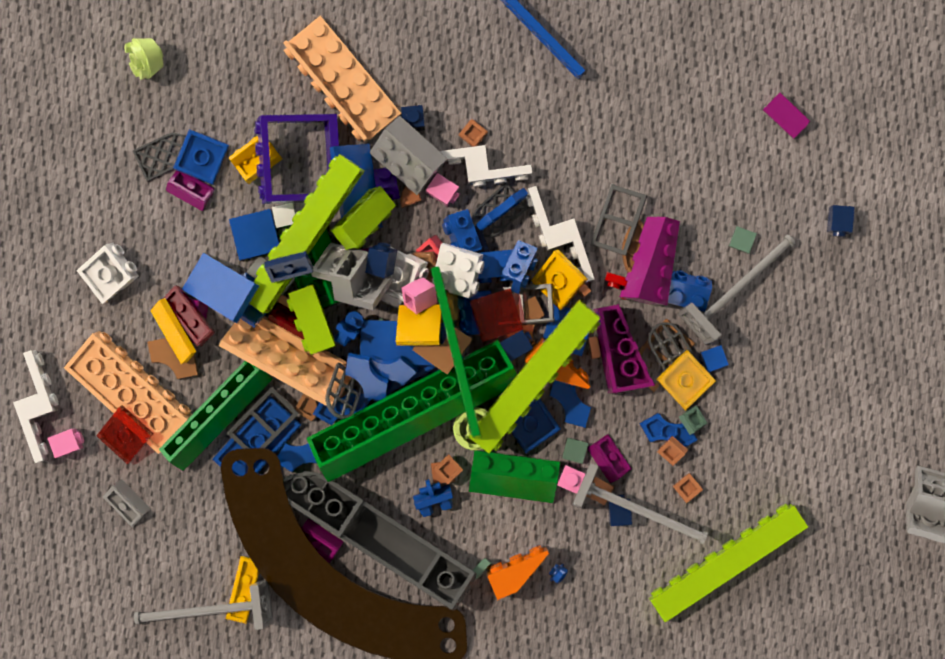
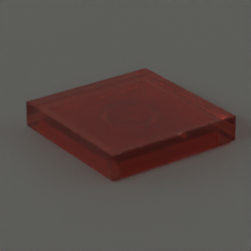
M511 288L469 301L482 342L523 330Z
M121 405L96 436L128 465L154 433Z

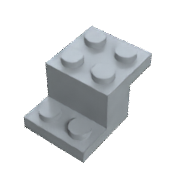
M331 242L314 265L312 277L332 282L335 301L373 311L392 283L391 276L381 278L365 273L368 258L367 251L355 248L346 250L343 245Z
M917 465L914 471L915 486L906 502L907 533L945 543V473Z

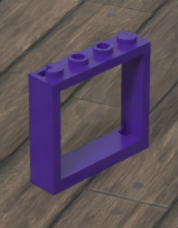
M337 114L260 115L257 118L254 133L258 134V143L255 144L256 156H259L260 164H257V177H261V186H258L259 198L262 199V204L304 203L309 195H272L268 123L324 122L328 172L330 169L328 166L331 162L330 147L339 146Z

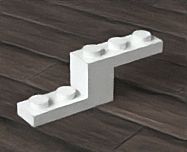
M485 145L440 151L447 158L446 162L448 161L449 165L459 164L462 159H465L468 184H473V187L485 186L486 182L494 181V184H502L511 178H515V181L528 180V176H532L531 165L488 170Z
M537 187L528 188V196L525 198L528 206H533L535 214L532 215L535 227H540L542 234L538 236L542 248L546 247L547 251L572 243L573 247H570V252L573 260L577 259L579 267L577 269L587 278L585 283L593 281L594 276L575 219L549 226Z
M30 350L23 354L38 394L13 403L34 462L39 463L48 460L47 455L49 451L45 442L42 443L41 428L38 422L35 423L34 419L58 411L56 406L59 403L56 395L51 393L49 387L51 385L50 377L43 371L42 365H44L42 355L40 353L37 354L36 350Z

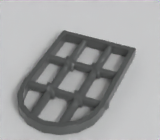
M662 322L656 324L651 329L648 335V343L651 352L654 353L663 371L666 370L663 365L667 363L672 364L673 360L681 356L686 350L695 357L683 333L676 325ZM660 325L663 326L669 337L664 341L659 338L655 331ZM666 325L674 327L678 332L674 335L671 334ZM652 333L659 343L654 347L651 343ZM680 335L687 348L684 350L679 349L674 340L675 337ZM672 342L678 353L674 356L669 355L664 346L665 343ZM662 348L668 359L661 362L655 349Z
M338 362L330 380L325 401L327 408L335 417L346 419L352 416L356 410L362 386L359 385L356 392L353 390L354 378H352L349 386L343 383L346 376V367ZM339 368L344 371L341 379L336 378ZM334 381L339 383L335 394L331 392ZM345 387L348 390L346 399L344 400L339 397L341 388ZM352 393L356 395L353 406L348 404ZM330 395L334 397L332 405L330 403ZM338 401L344 404L341 414L334 410ZM346 408L351 409L349 415H344Z

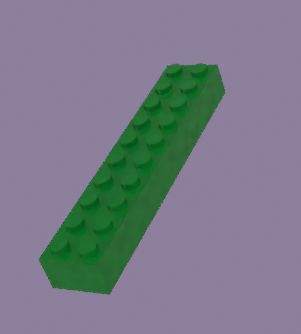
M498 340L462 358L474 407L503 393L517 376L511 361ZM455 366L448 375L438 370L354 413L352 416L307 437L306 439L317 465L327 482L329 483L465 413Z

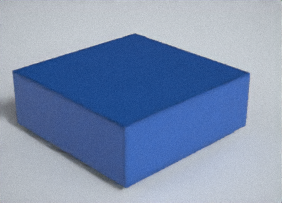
M722 345L701 352L708 372L729 365Z

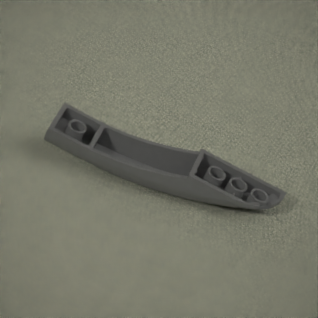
M308 471L288 475L283 478L288 501L292 507L451 610L455 611L465 594L470 591L477 575L474 571L336 482L330 481L328 483L324 475Z

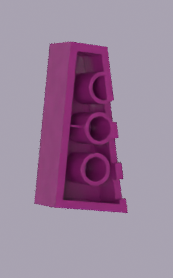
M668 217L646 218L638 241L640 244L639 250L634 253L632 259L634 261L632 271L627 273L625 279L627 285L625 290L621 291L619 297L648 305L667 306L680 221Z
M619 304L593 309L600 316L598 320L600 325L596 330L608 393L655 386L647 371V366L638 351V346L633 340L630 328Z

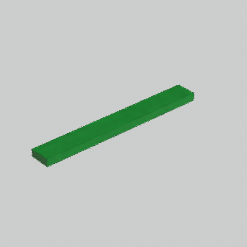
M439 266L433 267L431 269L471 436L474 439L481 438L442 273Z

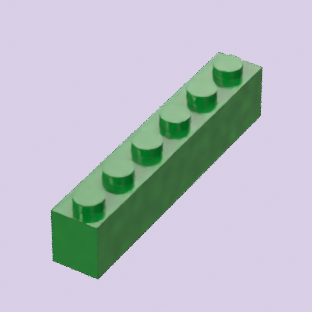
M244 361L159 448V451L169 463L184 471L273 378L265 371Z

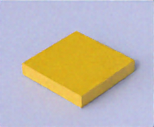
M558 249L552 253L531 281L535 285L552 284L553 303L559 310H562L587 281V278ZM540 289L548 297L547 289Z
M399 305L396 345H440L442 323L440 305H433L418 314L405 305Z
M688 350L679 356L656 379L684 410H687L716 382Z

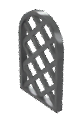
M179 133L166 134L133 150L147 182L173 170L175 163L167 162L168 157L173 155L176 156L177 160L186 138ZM169 136H173V138H172L171 141H170V140H167V139H164V138H167V137H169ZM176 136L183 138L182 144L174 142ZM160 141L158 147L152 145V144H154V143ZM163 141L170 143L168 151L161 149ZM173 145L180 147L178 154L171 152ZM147 147L145 153L138 152L139 150ZM149 148L157 150L155 157L147 155ZM159 151L167 153L165 160L157 158ZM137 154L143 156L142 162H140ZM146 157L153 159L151 167L144 165ZM156 161L163 163L161 170L154 168ZM166 164L173 166L169 169L164 170ZM143 167L150 169L148 176L146 175ZM152 171L158 172V174L150 177Z
M507 183L502 185L477 207L472 216L473 224L475 216L483 218L486 215L484 214L485 206L493 207V210L499 206L495 204L496 197H504L505 201L506 197L509 198L511 196L507 195V187L513 194L515 193ZM504 188V194H497ZM493 197V204H485ZM521 201L523 206H515L513 216H505L504 214L500 217L502 218V226H496L494 223L487 228H491V235L484 234V237H494L503 232L507 226L528 209L527 205ZM482 207V214H476V212ZM516 209H523V210L516 216ZM505 218L512 219L505 225ZM494 228H501L498 232L493 234Z

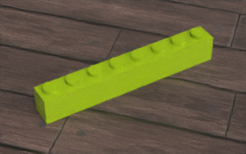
M343 155L335 156L328 166L330 169L327 174H323L317 181L316 185L318 187L314 193L311 192L304 201L306 205L302 211L299 210L294 215L291 227L285 229L281 234L279 245L277 247L274 246L269 252L268 261L304 251L309 255L365 170ZM262 264L256 272L257 277L254 280V283L259 285V288L249 304L262 313H269L292 278L272 283L264 268V264Z
M578 300L478 422L482 437L474 439L470 432L469 438L488 453L492 449L496 451L502 445L503 440L501 438L506 432L510 434L517 426L515 421L519 416L524 417L531 409L529 404L533 399L537 401L543 395L545 390L542 388L547 382L551 384L559 374L556 371L561 365L565 367L571 361L572 356L570 354L574 349L579 350L586 342L584 337L588 332L593 333L598 328L600 316L581 300Z
M783 504L775 510L777 513L772 517L767 515L758 521L759 525L754 529L749 527L740 533L741 537L736 541L731 539L722 545L724 549L718 553L715 551L709 553L704 557V562L699 565L698 563L691 565L686 569V574L681 577L677 575L668 581L670 584L665 588L658 587L652 591V596L648 599L662 620L667 622L807 529L808 526L796 507L792 504Z

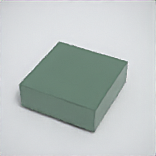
M736 226L728 247L749 254L757 233Z
M697 405L679 416L689 435L708 424Z
M567 438L562 458L583 464L588 443Z
M484 558L472 570L477 574L476 579H479L489 566L493 564L487 558Z

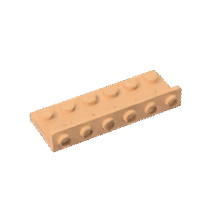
M321 16L289 42L286 40L283 43L286 47L283 50L291 60L294 58L300 64L297 68L304 76L309 75L312 78L311 85L318 93L322 91L326 95L324 100L331 109L336 107L340 112L338 115L339 119L345 126L348 123L354 129L351 133L358 142L363 140L366 144L398 116L402 115Z
M266 316L263 317L255 328L240 319L238 323L232 325L219 344L223 349L325 406L326 392L336 364L339 362L345 367L347 365L346 361L326 350L314 355H310L309 351L305 352L301 341L303 340L302 338L269 321ZM340 368L336 375L338 379H341L344 372ZM346 375L343 383L348 385L352 377ZM334 381L331 392L334 394L339 386V383ZM345 387L341 388L339 397H341V395L345 391ZM330 395V403L332 405L334 397Z
M101 331L92 333L64 369L158 454L161 453L159 448L192 416L190 408L185 404H180L170 390L164 389L159 385L158 379L153 375H148L143 370V366L127 356L128 353L124 348L116 346L107 333Z

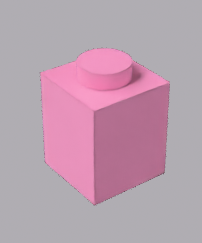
M439 173L435 175L426 189L427 194L447 207L449 203L454 204L460 195L457 192L459 186Z
M423 277L401 288L404 305L416 314L437 304L435 285Z
M76 428L47 438L55 458L83 449L84 438L80 431L77 432Z
M564 465L557 485L577 494L585 473Z

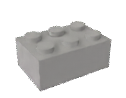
M398 116L384 129L369 152L416 195L433 180L447 160L439 150L401 116Z

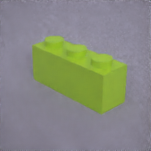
M381 186L371 188L330 231L346 250L358 249L366 243L365 239L368 235L375 233L379 229V223L391 216V211L396 205Z
M310 285L288 293L290 299H287L291 312L295 311L297 319L294 320L298 332L302 331L305 338L301 340L305 352L309 351L310 355H314L336 347L315 286Z

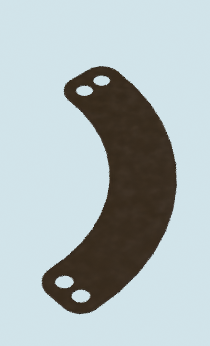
M267 448L235 449L224 456L221 462L224 494L232 522L243 547L259 573L275 593L296 613L316 628L345 644L389 659H462L467 651L466 621L458 609L453 611L447 606H424L383 597L349 580L319 554L307 539L295 518L284 487L281 463L273 451ZM259 459L266 460L269 464V471L263 475L256 473L254 470L255 461ZM238 460L244 461L248 466V471L243 476L236 475L232 470L233 463ZM444 617L451 618L454 621L455 626L450 632H443L439 628V621ZM451 638L455 641L456 648L453 652L446 653L441 649L440 643L443 639Z

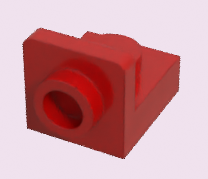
M606 272L604 281L608 282L607 286L620 289V286H623V290H625L627 285L626 277Z

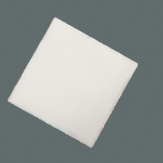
M293 203L272 207L276 228L287 227L293 224L292 219L295 215Z

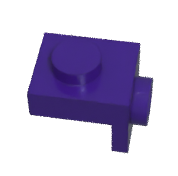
M386 167L374 169L376 187L381 186L391 200L399 199L400 194L396 176Z

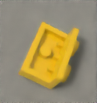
M258 136L254 137L241 149L236 150L229 157V160L248 185L258 178L257 164H260L259 156H256L255 152ZM269 142L270 168H272L282 158Z

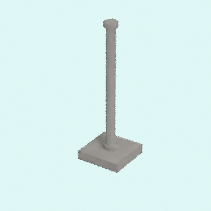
M790 235L783 237L784 240L704 314L693 303L686 305L677 312L705 345L715 341L721 335L709 320L789 246L793 247L796 244Z
M590 463L572 503L573 506L581 508L586 495L593 494L697 539L700 544H704L708 532L703 531L702 533L595 486L596 483L592 481L598 466Z
M262 580L251 585V601L150 613H141L139 611L134 613V622L136 625H140L142 622L252 610L255 630L264 629L273 623L269 584L266 580Z

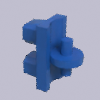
M358 311L348 313L346 318L336 326L335 329L339 332L334 341L345 347L352 339L354 340L361 334V327L364 323L363 315Z
M427 479L425 480L426 487L420 488V494L413 496L416 510L419 509L423 517L434 513L431 506L433 504L440 503L442 510L453 507V495L449 484L442 487L439 482L431 485L430 480Z

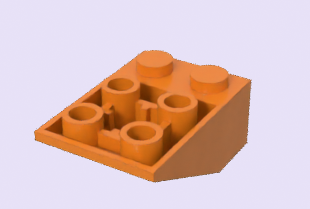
M543 337L525 355L526 363L545 342ZM572 359L565 367L561 365L556 371L559 375L555 380L586 389L590 388L589 375L581 367L576 369L573 366L574 361Z
M539 545L529 549L530 553L522 556L520 553L510 557V562L502 565L501 562L489 566L490 570L487 571V577L497 600L519 591L549 554L546 547L542 548Z

